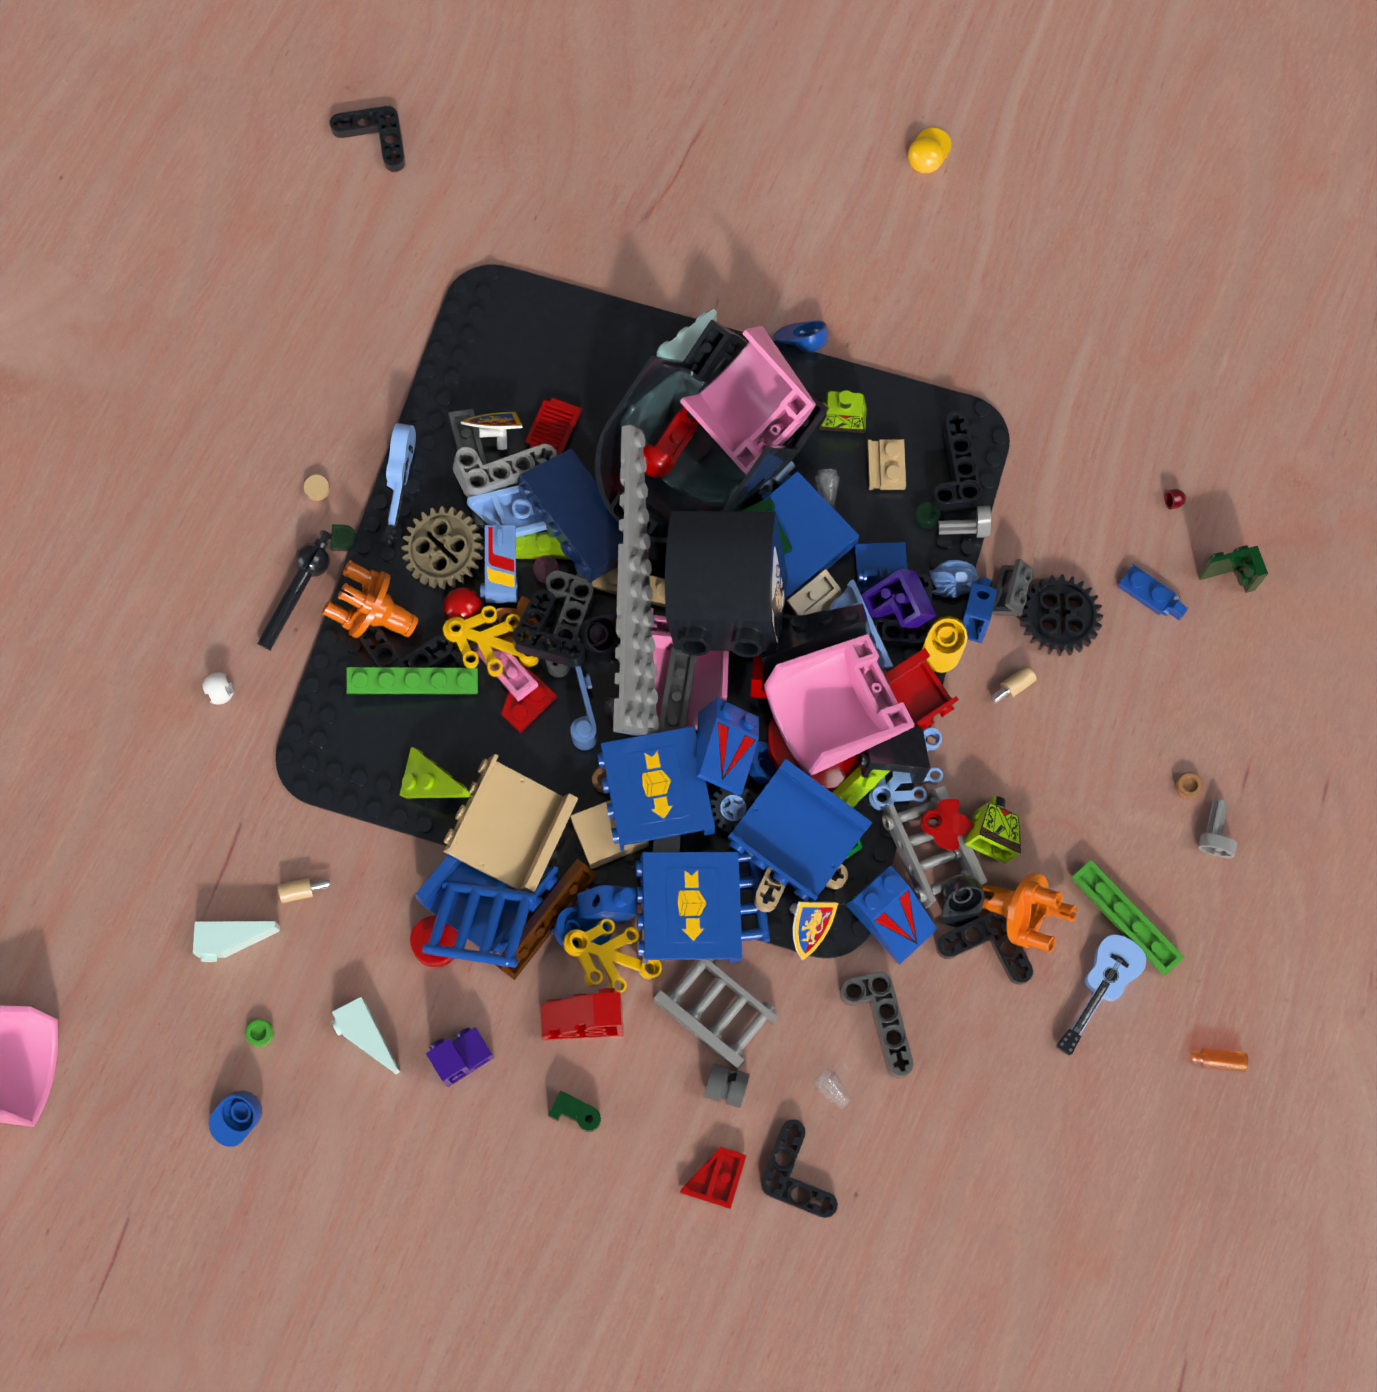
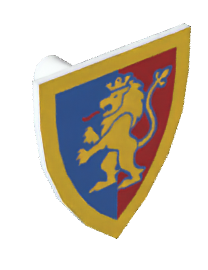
M516 412L490 413L461 421V424L480 427L479 438L497 437V449L499 450L507 449V429L522 428Z
M798 902V904L794 903L791 905L790 912L795 915L793 941L795 949L802 960L815 951L825 938L833 922L838 902Z

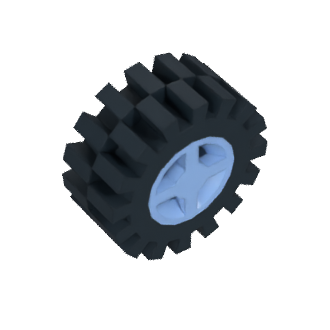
M723 788L716 790L709 799L715 826L721 831L732 833L754 803L755 798L753 794L751 795L747 788L743 790L741 795L734 794Z

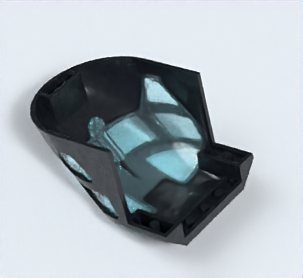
M712 319L684 361L651 355L601 433L595 456L596 480L605 506L618 523L619 520L624 519V510L620 506V495L625 492V487L620 480L622 426L633 425L641 429L645 436V445L650 444L654 446L674 415L683 406L680 400L683 397L700 393L748 344L741 336ZM803 384L816 403L814 409L782 446L767 445L747 475L699 423L698 429L677 458V463L665 477L654 478L644 473L645 484L648 489L646 509L649 513L647 534L650 541L667 543L671 511L734 512L737 506L747 500L766 482L790 464L827 413L829 407L816 393ZM688 411L687 414H686V416H687L688 418L692 419L693 416H692L691 413Z

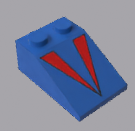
M718 697L699 711L696 776L734 794L741 795L759 739V717Z
M892 866L884 869L846 904L898 964H901L937 930L910 886Z

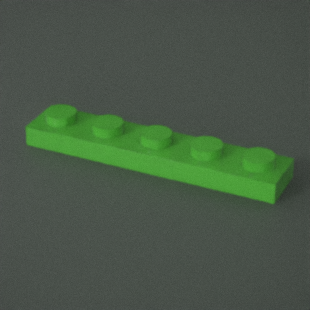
M347 667V694H478V668Z
M1092 860L1070 878L1126 938L1135 942L1144 951L1146 959L1163 977L1185 958Z

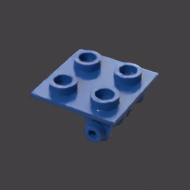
M905 542L855 544L857 584L860 592H866L899 569L909 570L907 569Z

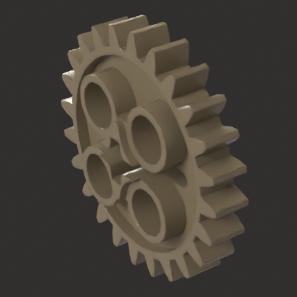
M441 506L438 513L434 508H431L430 516L424 512L421 513L423 519L421 522L415 518L413 519L416 525L415 528L407 527L408 531L411 532V536L403 537L409 543L402 547V550L408 552L402 558L406 562H410L406 568L414 571L412 576L416 579L420 578L422 584L426 585L429 582V586L435 588L438 584L440 588L445 589L448 582L454 588L455 580L465 583L463 575L473 576L470 571L471 567L479 568L475 563V559H483L477 551L484 549V546L477 542L482 540L483 536L476 533L480 528L476 524L472 525L474 520L470 516L465 518L466 514L463 511L457 513V510L451 507L447 512V509ZM447 525L446 533L439 535L440 528ZM429 532H431L437 540L444 544V547L458 559V563H454L453 560L447 554H445L435 542H433L428 537ZM460 542H464L463 550L456 552V546ZM430 543L429 550L422 554V547ZM447 560L446 567L439 571L438 566L440 562Z

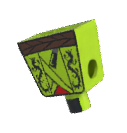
M847 390L828 392L823 401L829 407V410L818 424V430L865 433L867 408L864 395Z
M994 796L990 798V803H986L973 813L971 822L974 826L967 833L964 845L1005 864L1021 854L1019 817L1016 814L1005 809L1006 800L1002 797Z

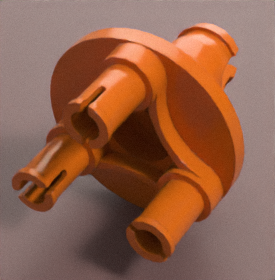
M349 560L342 575L361 583L363 587L362 592L345 583L341 589L351 595L349 596L340 591L338 598L354 605V607L347 610L328 600L321 614L341 623V627L349 630V635L354 638L360 637L369 625L372 627L383 626L409 637L413 633L419 618L395 604L391 596L386 593L390 583V575L384 571L380 573L372 569L369 571Z
M1036 872L1025 876L1014 890L993 886L992 884L982 885L983 891H986L987 895L993 896L992 899H984L982 909L1005 916L1007 919L1008 938L1011 943L1025 948L1031 946L1051 953L1055 947L1056 938L1038 932L1044 918L1055 916L1068 922H1073L1077 914L1072 912L1077 911V906L1062 902V892L1049 889L1046 877Z

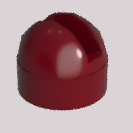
M1180 489L1167 490L1164 496L1167 508L1172 510L1182 507L1186 501L1185 493Z

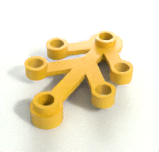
M486 606L476 616L466 620L453 617L447 620L443 626L444 636L449 641L457 643L463 655V663L467 668H475L479 663L478 654L471 651L467 639L477 642L487 663L488 673L493 677L502 674L503 664L500 660L496 659L491 648L518 656L520 663L526 667H532L539 661L537 657H528L516 651L513 643L496 638L509 631H515L517 625L512 626L509 622L516 620L519 623L521 618L517 614L508 615L505 622L484 631L472 630L485 622L493 623L496 621L497 610L493 606ZM487 612L494 613V615L490 618L485 616ZM454 626L461 628L458 632L451 630ZM470 656L475 658V661L472 663L466 661ZM492 665L500 667L497 671H492L490 668Z
M605 918L601 920L596 927L587 932L578 929L571 930L564 937L563 945L566 952L571 956L578 957L586 972L584 980L589 986H596L603 980L602 972L595 968L589 954L597 956L610 980L609 988H615V982L620 983L621 989L617 990L615 988V992L623 993L627 989V983L619 975L614 963L639 971V974L647 980L659 976L662 971V965L659 960H649L647 964H643V961L615 951L625 944L630 945L638 940L639 933L634 927L626 928L621 932V935L603 945L591 942L600 935L607 936L614 932L615 924L611 919ZM603 923L608 925L609 931L603 929ZM627 932L632 934V940L628 939ZM573 939L578 941V948L573 945ZM645 965L650 967V974L645 970ZM591 973H594L596 975V982L592 981L590 977Z

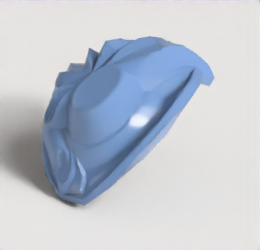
M948 560L941 563L934 570H929V576L936 587L932 593L941 595L944 598H958L962 594H968L972 584L978 581V573L975 567L965 561Z

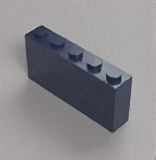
M572 449L520 475L518 486L520 495L524 500L527 499L530 502L536 517L544 521L548 533L552 538L558 540L562 552L566 557L572 559L580 576H584L590 583L618 568V544H623L624 533L619 530V523L605 506L597 482Z

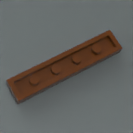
M577 859L524 926L515 956L518 958L517 966H495L515 980L550 936V931L554 929L560 912L566 908H571L575 904L577 894L585 891L597 874Z

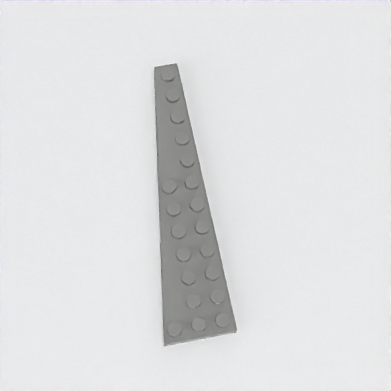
M633 425L622 426L620 480L625 487V492L620 495V506L624 510V519L619 520V530L623 531L624 534L623 544H618L616 633L621 638V643L615 650V658L620 663V671L615 673V684H619V698L614 699L613 732L643 736L657 733L659 728V719L656 715L658 694L655 689L654 679L657 669L653 658L655 640L652 637L654 615L651 611V600L653 598V591L650 586L649 577L652 567L648 556V549L650 548V538L647 534L649 513L646 509L648 489L645 484L644 475L647 465L643 454L645 436L641 429Z

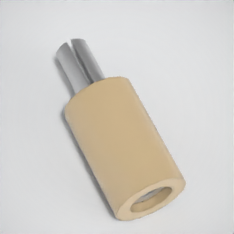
M1025 665L1001 682L1002 689L991 696L993 703H998L1006 696L1013 698L1037 681L1034 672Z
M310 877L278 884L282 903L314 897V891L330 888L329 879L312 882Z

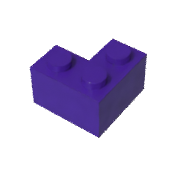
M899 569L861 594L871 617L888 618L895 613L901 627L918 628L937 616L914 570Z
M469 1027L463 1029L455 1035L457 1039L453 1042L450 1039L444 1041L442 1038L429 1046L430 1051L426 1055L447 1087H450L494 1059L476 1027L472 1030Z

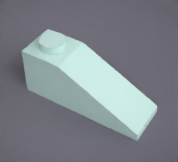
M275 921L195 922L193 954L201 958L202 962H217V958H226L279 932L280 926Z
M362 997L332 1012L335 1019L331 1023L338 1036L343 1034L346 1039L394 1074L400 1072Z

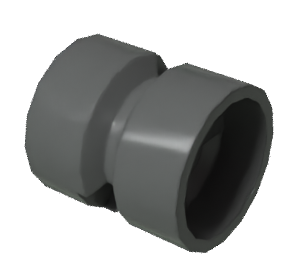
M713 1063L704 1098L717 1102L725 1099L727 1105L741 1108L750 1074L739 1070L731 1073L728 1067Z

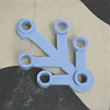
M936 728L924 730L925 742L928 737L935 739L934 744L926 742L927 752L929 750H936L942 742L941 732ZM931 768L923 782L937 785L943 778V772L939 768ZM892 771L893 777L887 784L885 777H883L869 794L870 804L873 808L884 811L894 802L912 801L915 804H921L927 797V792L922 787H915L912 791H895L902 783H912L910 773ZM932 772L938 773L939 779L933 780L930 774ZM917 791L921 792L923 798L916 799L914 793ZM883 794L886 796L887 800L885 802L878 801L877 796Z

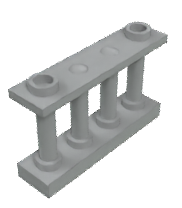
M944 786L934 789L928 796L929 800L925 804L897 813L892 804L882 812L883 825L891 833L914 885V894L919 902L922 903L924 909L930 907L936 901L934 895L943 892L946 883L955 877L963 875L972 876L979 881L981 886L987 882L973 849L964 845L966 834L957 837L959 841L958 850H948L920 861L917 859L913 846L934 838L924 831L908 837L902 823L920 817L926 811L935 809L940 801L950 799ZM951 860L957 861L961 870L960 874L929 885L923 872L924 870Z
M695 960L696 963L672 992L668 991L665 994L660 990L654 997V1003L733 1069L738 1070L744 1063V1059L741 1057L743 1054L742 1050L766 1020L775 1025L778 1021V1017L775 1015L777 1011L767 1002L761 1004L713 964L715 960ZM706 969L717 979L692 1010L688 1009L685 1011L678 1005L681 1002L679 999L701 972ZM726 985L738 996L713 1027L709 1026L706 1028L699 1022L701 1020L700 1016ZM745 1003H747L758 1014L734 1044L730 1043L727 1046L720 1040L722 1037L721 1033Z

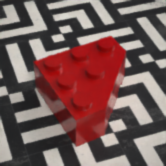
M615 988L598 989V993L573 994L572 998L564 1000H547V1003L541 1004L542 1039L561 1040L624 1036L621 993L615 992Z

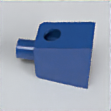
M979 578L977 583L972 584L961 620L967 630V640L982 643L986 634L997 590L992 588L993 582L988 578Z
M601 885L578 893V920L600 922L608 918L618 924L627 922L637 913L636 889Z

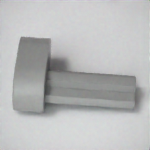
M977 506L976 520L939 521V535L976 533L977 538L990 537V506Z
M1224 800L1212 801L1206 833L1201 835L1198 849L1210 855L1234 858L1237 842L1231 838L1221 836L1228 803H1224Z

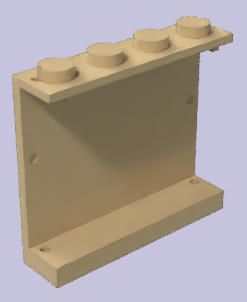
M494 754L489 759L485 758L478 769V773L481 775L477 783L473 782L468 789L471 792L466 806L461 805L455 816L458 822L454 830L451 828L445 836L444 843L447 845L443 852L516 890L533 893L540 882L578 798L570 793L563 797L497 762L498 755Z

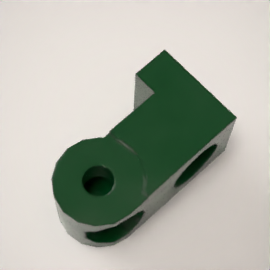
M561 1090L548 1114V1117L557 1122L562 1115L578 1123L579 1127L585 1132H594L601 1124V1115L597 1109Z

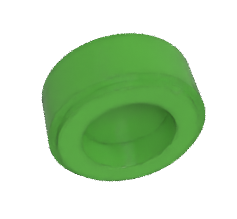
M256 1019L246 1027L245 1036L247 1041L253 1046L264 1047L272 1041L274 1030L267 1021Z

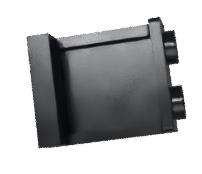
M914 726L859 753L857 756V766L861 769L862 777L868 778L874 769L910 773L912 783L922 784L931 769L923 727Z

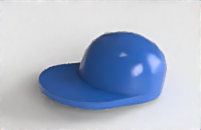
M824 321L799 322L782 327L774 334V338L779 343L794 342L804 352H814L826 344L828 329Z
M233 1092L218 1105L209 1118V1129L212 1136L224 1146L233 1147L239 1145L259 1123L262 1117V1105L251 1092Z

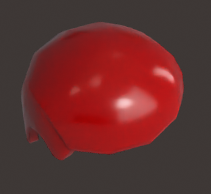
M647 444L643 447L644 459L647 465L646 472H644L646 475L654 478L665 477L677 463L676 460L669 462L670 454L663 453L655 446Z
M462 587L450 591L443 602V613L448 620L453 617L466 620L482 612L480 597L469 588Z

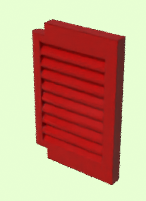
M551 398L550 402L543 400L525 440V444L529 445L530 448L548 444L554 447L557 455L563 453L582 408Z

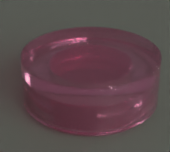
M551 556L539 557L533 565L534 575L539 581L546 582V578L551 572L559 571L557 561Z

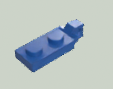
M1134 564L1118 584L1120 589L1158 615L1163 614L1167 616L1169 613L1180 620L1188 610V607L1179 601L1180 597L1175 592Z

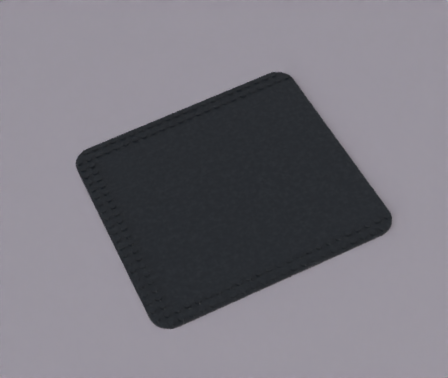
M488 264L472 268L460 275L451 284L445 295L398 421L400 424L414 426L416 442L407 484L404 487L396 532L393 534L394 537L391 539V544L388 547L380 545L379 541L388 525L394 492L392 488L387 486L386 478L390 454L389 445L344 565L345 568L348 561L351 560L369 571L372 569L378 573L381 571L390 575V583L386 593L391 596L395 604L419 618L413 633L409 637L379 626L401 658H404L432 638L444 635L443 626L448 619L443 613V602L448 593L456 588L465 587L476 592L481 599L482 609L486 606H493L496 610L498 608L517 609L518 602L522 596L531 599L532 595L538 590H547L546 578L551 572L562 571L577 575L575 563L572 560L516 559L517 603H486L485 598H481L480 584L485 583V528H480L476 533L481 534L483 539L477 543L482 544L484 549L478 550L477 553L483 559H475V563L479 568H470L472 577L466 574L463 575L465 583L455 580L454 588L448 582L445 589L440 588L438 584L435 588L429 586V582L424 585L420 582V578L416 579L412 576L414 571L406 568L410 562H406L402 558L408 552L402 550V547L409 543L403 537L411 536V532L408 531L407 527H416L413 521L414 518L421 522L423 520L422 512L430 516L431 508H434L439 513L441 506L445 507L447 512L453 507L457 510V513L463 511L466 514L465 518L468 516L472 518L470 507L467 505L468 497L464 494L453 471L456 448L448 413L473 409L475 416L490 413L516 412L522 428L507 429V449H497V437L480 438L486 464L530 448L529 445L525 444V440L543 400L550 402L551 398L582 408L564 452L572 449L597 482L595 456L599 438L606 423L651 355L657 356V351L661 344L666 341L670 342L677 337L678 332L682 328L690 327L695 323V318L504 265ZM728 328L729 330H731L732 332L736 333L737 335L745 339L747 342H749V340L743 335L742 331ZM772 340L800 382L816 393L822 400L830 391L842 392L847 390L852 393L863 394L867 408L865 433L818 430L817 425L806 443L792 460L795 468L788 475L793 476L798 471L859 534L857 544L905 542L907 569L914 570L917 574L922 573L929 576V570H934L941 563L948 560L965 561L976 569L984 538H977L976 533L939 535L938 522L976 520L977 506H990L992 512L1010 446L1009 431L1001 414L988 402L972 395L821 353L804 352L796 346ZM671 377L665 379L657 390L650 405L647 420L662 408L667 389L672 380ZM684 377L677 394L676 413L683 406L680 402L683 397L698 394L705 387L689 377ZM643 398L628 410L621 424L634 425ZM688 411L687 414H686V416H687L688 418L692 419L693 416H692L691 413ZM961 411L967 416L981 485V495L973 509L939 513L931 505L933 492L937 485L952 482L943 427L945 419L950 412ZM700 423L698 424L699 427H698V429L696 430V432L694 433V435L692 436V438H693V437L695 436V434L702 428V426L700 425ZM659 427L645 442V445L650 444L654 446L664 431L663 427ZM868 440H904L905 490H880V488L869 490ZM961 446L954 447L957 451H965ZM680 456L676 460L677 463L666 475L671 481L690 468ZM736 463L729 472L730 475L738 478H745L746 476ZM516 466L520 470H527L524 466ZM959 469L961 474H970L966 469ZM493 474L497 478H504L501 474ZM699 474L681 486L684 488L727 493L728 500L736 491L718 486ZM774 482L772 492L779 487V484ZM760 490L737 506L734 512H739L760 502L762 498L758 495ZM963 492L965 497H974L971 492ZM945 495L938 496V498L942 501L949 500V498ZM447 525L440 528L439 535L446 533ZM429 532L428 537L433 542H435L442 549V551L453 560L454 563H458V559L444 547V544L437 540L433 536V534ZM650 541V548L648 549V556L652 567L650 576L665 579L667 543ZM460 542L456 546V552L463 550L464 542ZM430 543L422 547V554L429 550ZM855 546L827 569L841 588L842 593L848 587L847 584L853 579L858 587ZM447 560L440 562L438 566L439 571L446 567ZM341 573L331 601L349 610L354 605L339 599L338 595L340 591L349 596L351 594L341 588L347 583L349 586L362 592L363 587L361 583ZM932 581V591H934L936 587ZM557 582L552 585V588L558 590L563 588L564 584ZM581 589L577 591L576 595L584 597L589 592ZM593 589L594 601L588 617L598 614L617 613V595ZM932 593L931 604L937 616L931 619L930 627L934 621L944 616H952L961 620L968 594H962L958 598H944L941 595ZM555 601V609L544 632L554 634L564 603ZM539 603L540 610H542L543 603ZM651 604L653 615L666 616L665 607ZM786 604L783 614L795 615ZM487 612L485 614V616L488 618L494 615L493 612ZM573 612L568 615V618L576 620L581 615ZM895 613L889 616L888 618H883L898 620ZM325 616L280 736L275 761L277 773L284 787L291 795L305 804L446 846L447 844L444 843L445 836L451 828L454 830L458 822L455 816L461 805L466 806L469 797L405 798L400 796L402 780L411 747L421 750L427 758L432 759L437 763V766L442 767L452 775L453 779L467 787V790L473 782L477 783L481 775L478 773V769L482 761L496 754L498 755L497 762L563 797L569 793L577 797L578 800L571 815L611 800L610 793L598 792L592 782V775L599 768L597 753L602 752L601 743L638 736L613 732L614 699L619 698V684H615V673L620 671V663L615 658V653H593L585 649V661L580 666L583 677L589 674L592 688L587 689L596 724L598 740L593 748L581 750L574 746L570 730L572 723L576 719L587 716L575 667H570L568 673L563 677L552 676L548 672L546 660L539 658L536 665L527 667L556 694L557 698L526 729L519 733L501 714L509 690L497 677H493L488 673L487 665L479 656V663L475 667L478 668V694H347V667L378 666L362 645L359 637L354 638L350 636L349 630L341 627V623ZM498 617L495 622H485L472 630L481 632L491 628L492 624L496 625L499 623ZM454 626L451 630L458 632L461 628ZM878 626V630H877V631H878L879 635H880L882 626ZM893 626L885 630L889 638H896L900 634L899 630ZM904 628L903 639H906L907 634H914L916 639H920L924 634L920 633V629H915L914 633H906L908 628ZM370 631L366 633L367 639H371L375 647L380 645L376 640V633L372 634ZM568 635L562 636L564 638H568L571 640L573 639L571 636ZM453 642L454 650L459 652L460 649L457 643ZM439 643L437 645V651L441 650L443 651V653L446 652V646L448 644L443 645L442 643ZM550 643L543 645L542 648L548 651ZM884 645L894 668L921 651L923 647ZM431 649L427 650L430 653L432 660H435L436 658L434 656V653L432 654ZM383 650L378 655V659L381 662H388L392 658V652L389 650ZM729 651L726 702L758 716V741L766 742L767 730L773 714L768 699L750 697L754 657H742L733 651ZM418 656L414 660V665L418 668H423L428 663V659L425 656ZM451 656L436 668L467 667L464 664L460 665ZM470 656L466 661L472 663L475 661V658ZM934 671L943 685L946 672ZM892 771L885 776L886 784L893 777ZM750 779L745 783L744 789L747 788L749 793L753 794L755 802L766 785H761ZM902 783L895 791H912L915 784ZM870 791L853 807V809L870 820L872 824L860 838L863 848L842 862V865L848 870L847 881L839 889H831L825 886L816 901H814L838 902V906L829 931L815 951L809 955L811 957L829 959L844 956L861 946L871 934L846 904L884 869L892 866L897 847L890 831L886 830L883 825V811L873 808L869 802ZM883 794L877 796V799L880 802H885L887 800L886 796ZM910 801L894 802L893 805L897 813L908 810ZM569 817L547 864L550 869H553L555 866L558 868L557 878L559 881L577 859L589 867L571 822V817ZM715 826V834L704 836V831L682 834L680 837V852L737 851L729 845L731 843V840L728 839L730 833L719 830L717 826ZM653 840L649 841V847L591 869L597 876L586 889H592L601 885L635 889L641 887V876H636V860H640L643 852H653ZM749 861L739 862V878L750 877ZM767 867L764 870L761 869L762 879L767 870ZM771 871L770 878L774 882H778L772 877L775 873ZM836 871L832 876L833 881L839 878V872ZM787 883L775 909L767 912L770 941L764 943L797 952L793 941L795 915L790 912V907L794 903L798 904V902L806 901L799 898L794 893L796 889ZM753 887L740 888V904L753 903ZM770 887L765 895L766 904L771 901L770 897L774 890ZM756 913L741 915V930L758 928Z

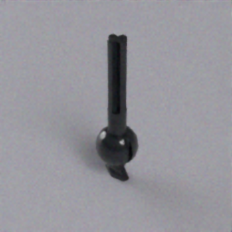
M321 530V537L317 538L314 544L306 543L296 551L294 562L298 570L257 643L264 649L271 651L311 577H318L328 569L330 557L325 549L328 545L327 541L333 536L329 532Z

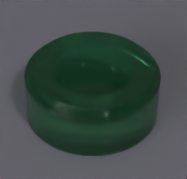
M924 502L916 509L915 521L923 528H933L938 524L941 512L933 503Z

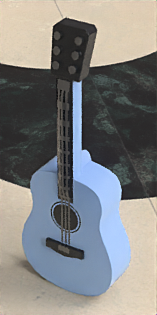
M396 423L393 429L386 478L387 486L392 488L394 492L388 525L379 541L381 546L388 547L391 544V539L394 537L393 534L396 532L404 487L407 484L415 449L416 431L413 425Z
M1110 935L1096 948L1093 968L1085 977V985L1093 994L1072 1028L1067 1030L1056 1045V1048L1068 1056L1073 1054L1082 1037L1080 1034L1101 1000L1115 1001L1122 995L1125 986L1136 979L1145 969L1146 955L1135 942L1121 935Z

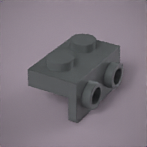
M1016 559L1015 565L1001 566L992 612L995 616H1022L1033 570L1022 559Z

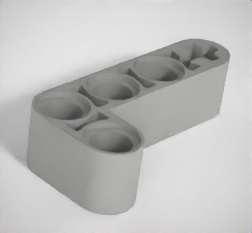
M542 444L483 465L474 449L462 447L456 452L453 471L464 494L467 497H472L519 485L521 474L557 456V452L551 445ZM466 460L470 462V465H464L460 461ZM516 466H524L527 470H520ZM493 474H501L504 478H497ZM471 482H478L481 486H473Z

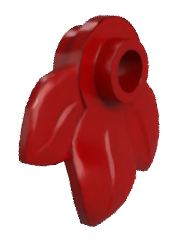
M944 799L940 801L935 809L923 813L920 820L922 830L926 834L933 836L935 843L939 847L951 851L959 849L957 837L967 834L974 826L967 817L957 813L959 809V800ZM934 819L938 822V826L931 827L928 822Z

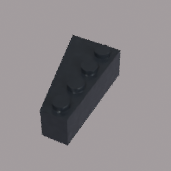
M863 604L782 619L778 652H761V660L768 678L777 664L866 634L870 637V624Z

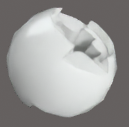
M215 672L207 676L203 681V690L205 694H209L210 703L216 705L224 704L234 695L233 685L231 682L228 683L226 679L227 674Z

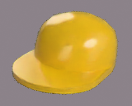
M927 128L921 131L910 145L908 151L910 166L921 173H931L937 170L950 152L952 143L949 135L939 128Z
M944 616L934 621L923 644L922 650L926 648L931 656L926 661L935 672L942 673L952 670L958 664L968 638L966 627L956 617Z

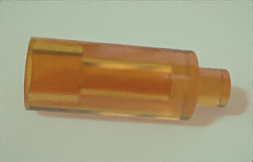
M1202 1048L1201 1052H1191V1062L1200 1063L1201 1068L1246 1072L1248 1055L1246 1052Z

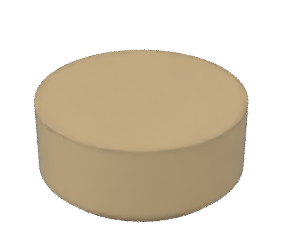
M312 475L304 482V491L309 499L321 501L329 495L330 486L325 477Z

